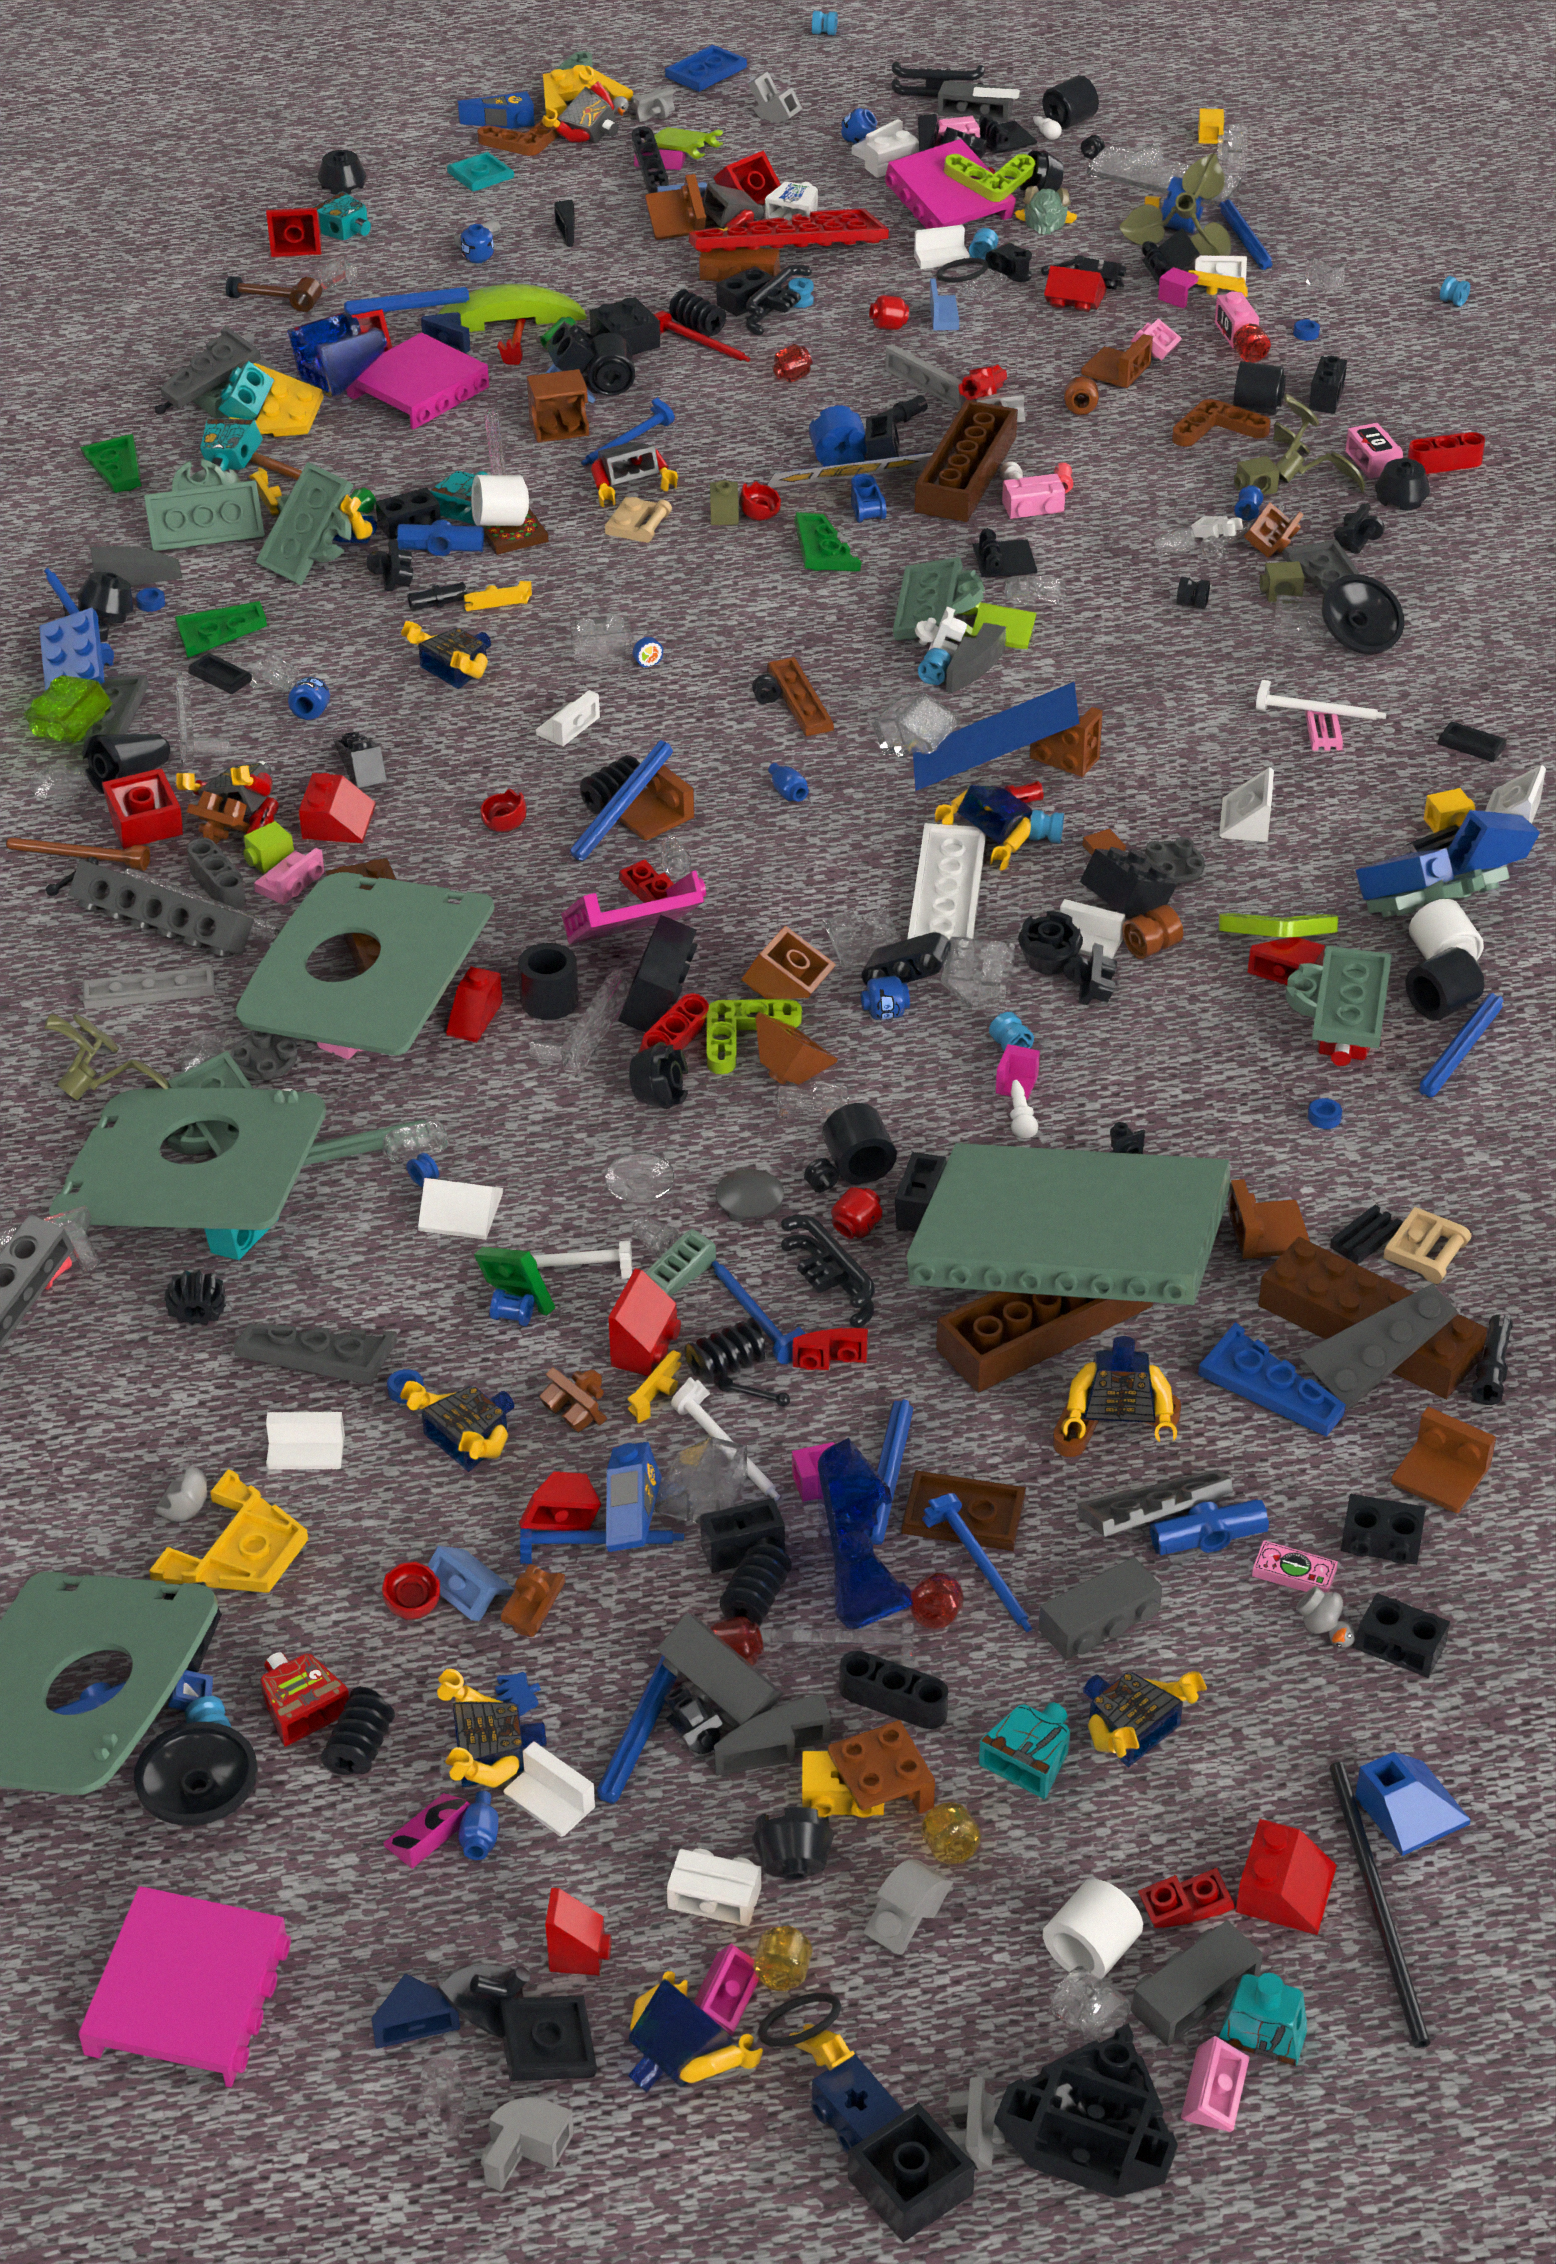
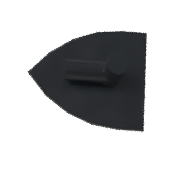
M488 1964L467 1966L452 1973L437 1990L470 2023L491 2035L503 2038L498 2012L500 1998H523L522 1987L530 1980V1973L524 1967L512 1969Z

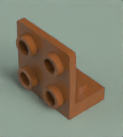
M695 174L685 175V182L681 189L645 195L656 240L688 236L689 232L704 230L706 214Z
M1143 334L1136 342L1131 344L1126 352L1104 346L1081 368V374L1116 386L1128 388L1151 365L1153 336Z
M1091 707L1084 716L1079 717L1080 724L1031 743L1030 758L1083 777L1100 759L1103 710Z
M662 765L646 785L647 789L639 793L618 820L642 840L647 841L694 818V789L670 769Z
M1245 1179L1231 1180L1228 1213L1242 1259L1281 1256L1298 1237L1310 1241L1297 1200L1256 1203L1254 1193H1249Z
M1427 1407L1421 1415L1417 1442L1392 1475L1391 1484L1449 1511L1459 1513L1491 1467L1496 1436L1431 1407Z
M901 1720L828 1746V1754L860 1810H866L902 1796L907 1802L912 1800L919 1814L934 1808L935 1778Z

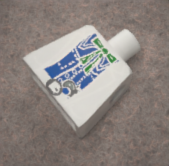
M784 182L765 198L766 219L780 217L792 220V215L794 214L810 217V212L817 211L818 189L809 182H802L801 184Z

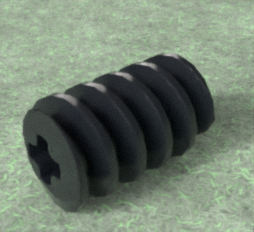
M687 289L678 291L670 301L669 312L672 319L707 337L714 336L725 325L726 312L724 309L711 304L708 300H704L693 292H688Z
M625 755L610 765L601 768L600 771L597 770L592 773L591 776L588 775L583 778L580 783V793L585 806L593 814H599L639 766L640 762L632 756Z
M753 1317L748 1318L747 1322L736 1323L734 1328H723L721 1333H711L708 1338H699L696 1344L690 1342L684 1347L686 1362L690 1370L696 1377L703 1376L708 1384L714 1382L713 1371H716L720 1378L727 1377V1365L733 1373L739 1372V1360H741L746 1368L752 1367L751 1355H754L758 1362L765 1361L764 1337L761 1328Z
M756 1543L749 1546L720 1598L722 1613L730 1622L746 1630L753 1631L760 1628L763 1618L769 1612V1607L775 1601V1596L781 1590V1585L787 1579V1573L792 1569V1562L789 1556L775 1545Z
M358 1686L352 1689L343 1707L344 1710L338 1718V1723H336L332 1735L326 1743V1748H324L321 1754V1762L325 1768L339 1775L365 1774L370 1771L372 1760L378 1754L377 1748L382 1745L384 1741L383 1736L389 1730V1723L395 1717L394 1709L384 1701L378 1692L368 1687Z

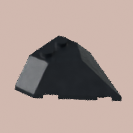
M1129 2023L1117 2028L1114 2036L1100 2043L1094 2040L1042 2067L1041 2074L1025 2082L1020 2078L1009 2084L994 2119L995 2125L1030 2168L1113 2198L1165 2184L1178 2148L1173 2132L1168 2131L1163 2119L1164 2109L1143 2057L1138 2056L1134 2047V2035Z

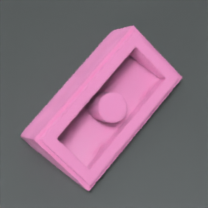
M1216 2036L1199 2045L1194 2059L1181 2119L1232 2132L1250 2057Z

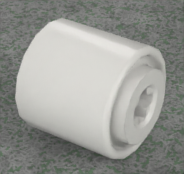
M476 475L474 477L471 503L476 526H521L524 523L525 517L528 514L529 495L521 475Z
M1439 899L1428 903L1415 914L1409 925V935L1426 960L1448 948L1459 947L1469 952L1477 961L1484 949L1482 937L1460 905L1451 899Z
M1091 1879L1086 1880L1043 1928V1940L1054 1960L1064 1969L1084 1981L1099 1982L1140 1936L1143 1930V1921L1139 1910L1132 1900L1120 1889L1109 1882Z

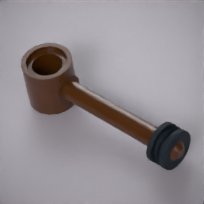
M229 276L226 281V294L228 297L239 298L242 293L289 298L294 309L309 312L321 297L322 287L317 280L311 277H304L296 286L287 288L243 283L241 277Z

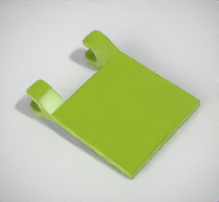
M666 127L654 135L658 148L687 152L694 159H700L705 156V153H700L697 150V147L704 146L703 141L714 148L723 145V142H718L715 137L723 134V131L720 129L704 133Z
M982 602L974 608L960 613V615L967 616L977 614L973 628L967 624L962 639L964 636L976 638L983 623L995 624L1006 627L1005 646L1019 649H1028L1037 614L1035 612Z

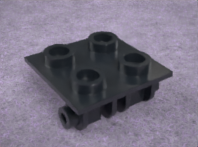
M989 114L982 115L979 118L980 138L987 141L986 146L994 153H1001L1006 150L1037 143V140L1015 120L999 124Z
M1183 228L1159 247L1152 241H1146L1141 249L1145 256L1142 261L1158 285L1160 277L1170 269L1175 267L1182 270L1201 255Z
M985 528L979 535V543H972L981 577L1024 575L1038 572L1028 539L997 541L995 531Z

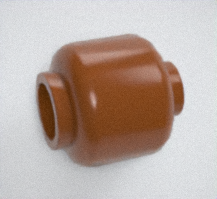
M1080 376L1069 381L1064 391L1065 405L1068 410L1074 414L1085 415L1095 409L1099 400V392L1093 380Z

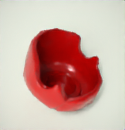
M755 481L748 487L747 484H743L739 505L743 513L750 519L764 521L779 513L781 498L778 492L770 486L762 485Z
M509 788L505 793L494 794L486 798L480 807L481 819L486 827L496 832L508 833L517 829L525 820L527 806L522 792L517 795Z
M418 1562L401 1563L384 1577L382 1585L384 1603L395 1616L405 1620L421 1619L430 1614L439 1601L440 1580L428 1566Z

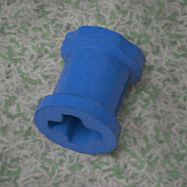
M1248 485L1240 490L1239 501H1237L1234 509L1235 515L1238 518L1253 521L1259 515V506L1263 502L1264 495L1258 487Z
M496 1289L491 1300L490 1318L499 1320V1318L518 1321L520 1326H528L534 1309L533 1295L526 1294L524 1297L507 1294L502 1289Z

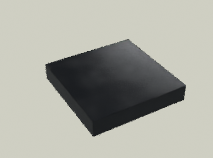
M584 1995L500 1998L498 2012L510 2081L595 2077L597 2065Z

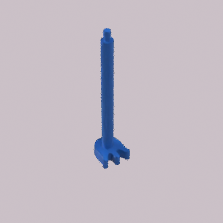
M658 397L651 401L653 407L650 410L655 415L586 456V459L581 461V464L585 466L588 463H594L598 459L599 450L626 444L658 424L664 426L672 424L675 420L672 409Z
M46 568L44 570L47 575L46 579L68 613L71 615L80 612L56 574L52 573L49 568ZM101 643L103 668L105 663H108L109 666L114 665V651L109 644Z
M717 1261L712 1262L711 1265L715 1269L714 1273L774 1343L772 1348L774 1357L781 1364L792 1362L793 1338L806 1333L801 1327H797L794 1331L783 1335L728 1269Z
M955 1493L930 1499L928 1501L930 1507L923 1510L926 1515L922 1517V1520L926 1526L930 1528L947 1520L1017 1625L1021 1624L1026 1632L1031 1631L1032 1626L1027 1621L1029 1619L1028 1615L958 1514L962 1508V1503Z
M520 1527V1564H532V1544H606V1531H532V1529ZM649 1530L645 1544H673V1541H684V1533H673V1530Z

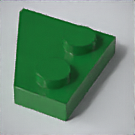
M482 1247L474 1254L487 1283L498 1289L505 1290L507 1294L524 1297L526 1294L533 1295L534 1301L538 1306V1312L545 1316L556 1308L538 1271L537 1262L530 1254V1251Z

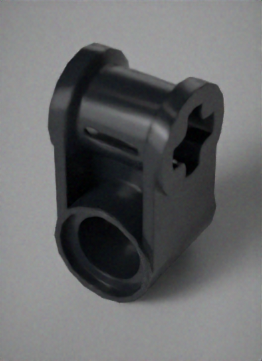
M1007 242L987 252L985 260L991 271L999 273L1015 282H1026L1032 277V273L1029 271V261L1032 259L1031 251Z

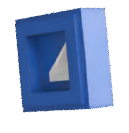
M185 1670L169 1696L168 1707L185 1711L187 1706L194 1700L204 1696H212L213 1676Z

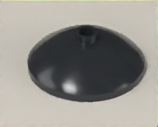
M1346 575L1334 581L1324 594L1322 600L1324 622L1334 638L1345 647L1362 654H1379L1393 647L1401 637L1404 629L1403 609L1395 594L1382 582L1365 575Z
M193 1722L179 1725L153 1739L139 1756L134 1771L136 1793L144 1808L162 1821L183 1826L211 1823L233 1813L250 1796L258 1775L257 1759L250 1742L233 1728L213 1722Z

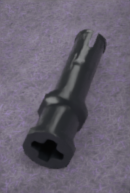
M1500 1314L1493 1315L1490 1318L1483 1358L1477 1362L1475 1373L1477 1379L1473 1382L1471 1395L1474 1400L1484 1405L1498 1404L1502 1401L1504 1386L1502 1383L1506 1380L1508 1371L1505 1358L1510 1332L1513 1327V1321L1505 1315L1502 1326H1499Z

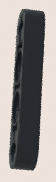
M645 126L635 128L631 133L632 145L649 194L657 193L658 186L655 182L659 181L660 186H669V179L653 131ZM647 152L653 153V154L650 155V156H644V155H642L643 153H647ZM651 168H657V169H659L658 171H655V172H649V171H647L648 169H651Z

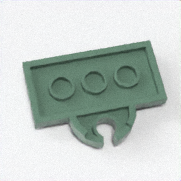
M201 459V466L205 469L206 477L203 481L196 482L190 477L191 461L184 463L174 475L172 491L144 495L153 551L264 537L256 480L228 484L225 473L218 465Z
M307 461L255 562L302 585L314 561L324 563L339 557L345 550L337 544L332 545V540L337 534L346 540L351 539V523L348 516L339 507L346 494H350L354 485Z
M960 557L905 566L893 626L895 640L916 639L918 637L915 633L916 625L920 621H928L929 618H934L936 620L935 625L939 626L946 607L955 609L954 615L977 606L984 598L983 592L985 589L982 579L976 575L975 570L962 571L963 564Z
M1507 866L1477 869L1456 875L1453 880L1444 883L1442 879L1427 888L1368 900L1366 903L1369 913L1381 912L1382 917L1395 914L1399 916L1415 912V908L1426 906L1428 903L1439 899L1455 900L1471 896V893L1479 890L1484 892L1499 888L1498 882L1510 879Z
M1326 946L1323 966L1312 963L1299 964V969L1288 978L1285 997L1292 1009L1302 1015L1315 1018L1312 1040L1379 1049L1392 954Z
M228 1051L168 1080L171 1088L254 1089ZM206 1120L185 1125L172 1132L166 1139L169 1147L176 1152L187 1155L212 1150L214 1155L218 1157L235 1144L239 1131L227 1122ZM186 1131L182 1135L174 1136L178 1132Z

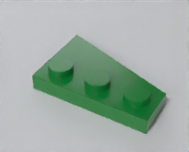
M133 433L80 447L86 460L115 493L131 491L136 487L142 486Z
M796 512L794 523L804 568L814 571H860L862 562L858 557H852L850 554L851 548L847 543L840 542L837 538L838 532L824 514Z
M260 601L175 617L176 627L187 658L267 627L266 616Z

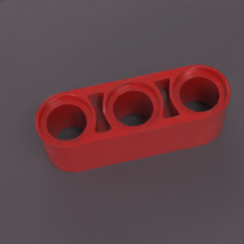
M1476 432L1415 439L1409 444L1407 459L1421 463L1425 468L1426 474L1475 468L1482 464L1486 439L1482 434Z
M690 993L684 995L644 1034L638 1053L659 1042H663L666 1045L673 1044L674 1050H683L703 1028L709 1010L707 1000L699 994Z

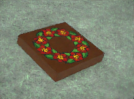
M528 508V514L521 526H480L484 529L485 540L496 555L549 542L547 531L530 508Z

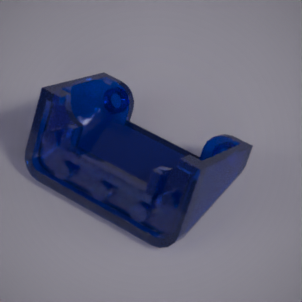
M347 312L287 330L300 378L303 382L322 389L323 394L329 398L341 395L384 353V347L387 346L384 333L376 327L359 335L358 333L361 332L358 319L356 317L353 318Z
M847 1438L828 1447L818 1460V1515L835 1614L847 1628L858 1629L912 1606L913 1600L911 1590L904 1582L899 1583L875 1555L870 1538L862 1532L878 1525V1519L875 1516L877 1509L883 1502L885 1505L892 1503V1497L888 1485L850 1438Z

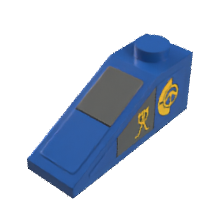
M527 91L458 101L459 123L462 125H490L509 129L535 126L534 104Z
M649 1442L625 1443L612 1449L607 1467L606 1547L608 1552L645 1546L662 1479Z

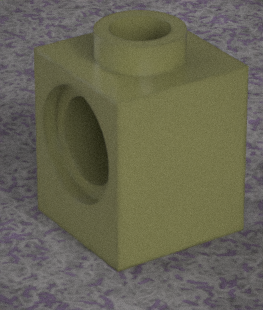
M1268 456L1237 462V473L1234 476L1235 487L1237 490H1241L1248 485L1258 487L1263 495L1276 493L1278 491L1280 469Z
M726 480L710 482L711 525H739L738 482Z
M1300 562L1265 563L1264 575H1260L1259 584L1260 591L1265 592L1268 602L1302 601L1305 577Z

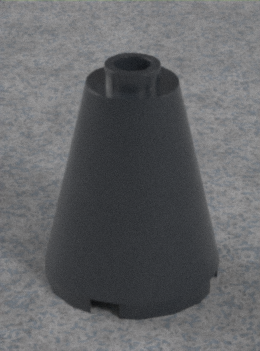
M105 734L89 737L84 743L82 751L83 759L88 758L89 768L85 769L86 775L92 786L99 793L104 794L102 782L155 770L166 763L169 759L170 745L160 734Z

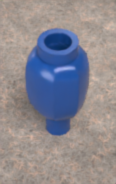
M777 763L769 766L768 772L772 775V783L784 799L800 802L807 797L809 790L806 779L798 771L789 766H779Z
M479 1791L475 1794V1801L466 1808L459 1827V1843L463 1848L464 1855L472 1860L484 1859L494 1848L497 1841L498 1813L490 1806L491 1794L487 1791Z

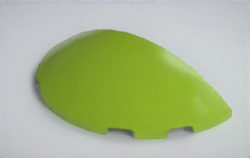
M499 284L483 287L469 292V300L467 302L447 304L438 313L459 312L461 325L469 328V332L484 331V322L534 317L536 325L556 323L561 317L566 318L568 316L575 321L587 320L585 311L575 300L560 292L528 284Z

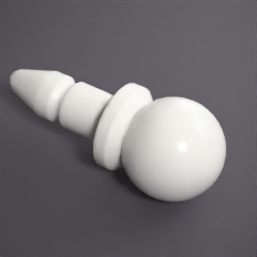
M1041 116L1033 117V121L1039 127L1040 133L1048 140H1055L1061 135V125L1057 121L1050 118L1044 119Z
M1010 461L1004 463L1000 468V477L1004 480H1018L1023 478V472L1017 463Z
M1013 1080L1011 1096L1014 1109L1010 1112V1117L1013 1119L1011 1130L1017 1137L1030 1138L1036 1135L1038 1122L1033 1117V1108L1027 1106L1023 1087L1018 1080Z

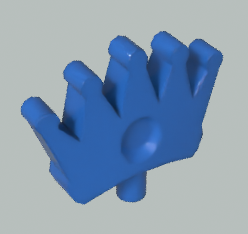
M520 1672L518 1674L497 1676L498 1684L502 1685L496 1686L495 1691L497 1694L504 1693L498 1696L497 1700L507 1704H515L517 1706L518 1718L538 1706V1699L533 1693L541 1690L540 1685L536 1683L528 1686L526 1673Z

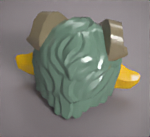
M1036 186L1027 187L1025 197L1022 199L1025 207L1022 210L1015 211L1016 218L1026 221L1027 227L1033 228L1043 235H1049L1054 230L1062 229L1065 223H1073L1077 218L1076 214L1067 211V206L1071 204V201L1069 200L1068 189L1059 188L1055 192L1053 189H1042L1039 191Z

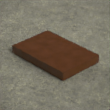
M915 1470L901 1525V1534L962 1543L947 1520L930 1528L922 1520V1517L926 1515L923 1510L930 1507L928 1503L930 1499L955 1493L962 1503V1508L958 1514L980 1546L1014 1551L1026 1496V1487Z

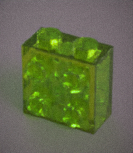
M61 675L50 683V687L41 696L31 702V706L23 715L29 722V729L37 737L75 744L86 735V731L95 722L104 717L105 711L113 703L98 681Z

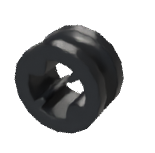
M1091 135L1081 143L1082 154L1091 160L1096 159L1105 151L1104 141L1097 135Z
M760 675L752 683V690L759 703H773L780 697L781 689L773 675Z
M826 1158L814 1160L807 1166L804 1172V1179L818 1193L831 1189L839 1178V1172Z

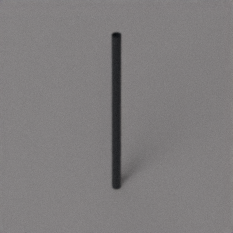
M1335 1762L1330 1765L1329 1770L1413 2046L1415 2048L1427 2047L1431 2043L1348 1773L1344 1763Z

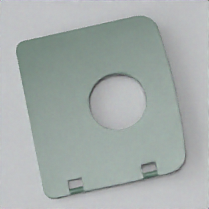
M349 872L331 874L315 885L272 943L236 1006L237 1018L243 1027L254 1031L387 1055H401L410 1049L495 909L493 899L486 894L468 891L463 893L451 891L449 888L380 877L379 879L363 877L361 874ZM361 885L373 886L371 890L359 889ZM449 899L462 900L459 905L447 903ZM345 933H363L375 938L381 945L380 954L376 962L367 971L352 979L340 982H326L314 978L306 970L307 960L312 951L322 942L334 936Z
M192 1087L167 1088L165 1090L163 1088L133 1089L120 1093L113 1097L103 1109L100 1115L101 1119L96 1128H93L65 1179L64 1187L60 1194H57L49 1209L50 1217L54 1223L74 1225L264 1230L270 1228L276 1223L325 1119V1103L316 1094L296 1092L295 1090ZM206 1120L223 1121L233 1125L239 1131L237 1141L228 1151L206 1162L178 1164L166 1160L159 1153L161 1144L172 1132L194 1122ZM108 1122H116L113 1128H105ZM72 1188H80L77 1194H70Z
M40 1572L32 1576L0 1620V1786L68 1795H83L95 1791L109 1782L152 1724L201 1644L218 1610V1601L214 1592L207 1586L190 1583L177 1585L166 1584L164 1581L119 1577L71 1576L67 1573ZM67 1585L78 1586L75 1591H64ZM165 1593L176 1594L173 1600L161 1599ZM103 1650L121 1651L132 1658V1671L126 1684L113 1698L103 1705L88 1712L75 1715H62L47 1708L46 1697L52 1682L62 1670L79 1658Z

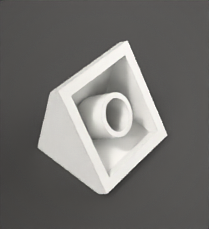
M1540 765L1494 789L1485 811L1523 815L1532 824L1540 804L1546 768Z
M1271 767L1223 797L1219 833L1221 838L1268 841L1274 770Z
M425 1178L418 1231L486 1240L503 1194V1188Z

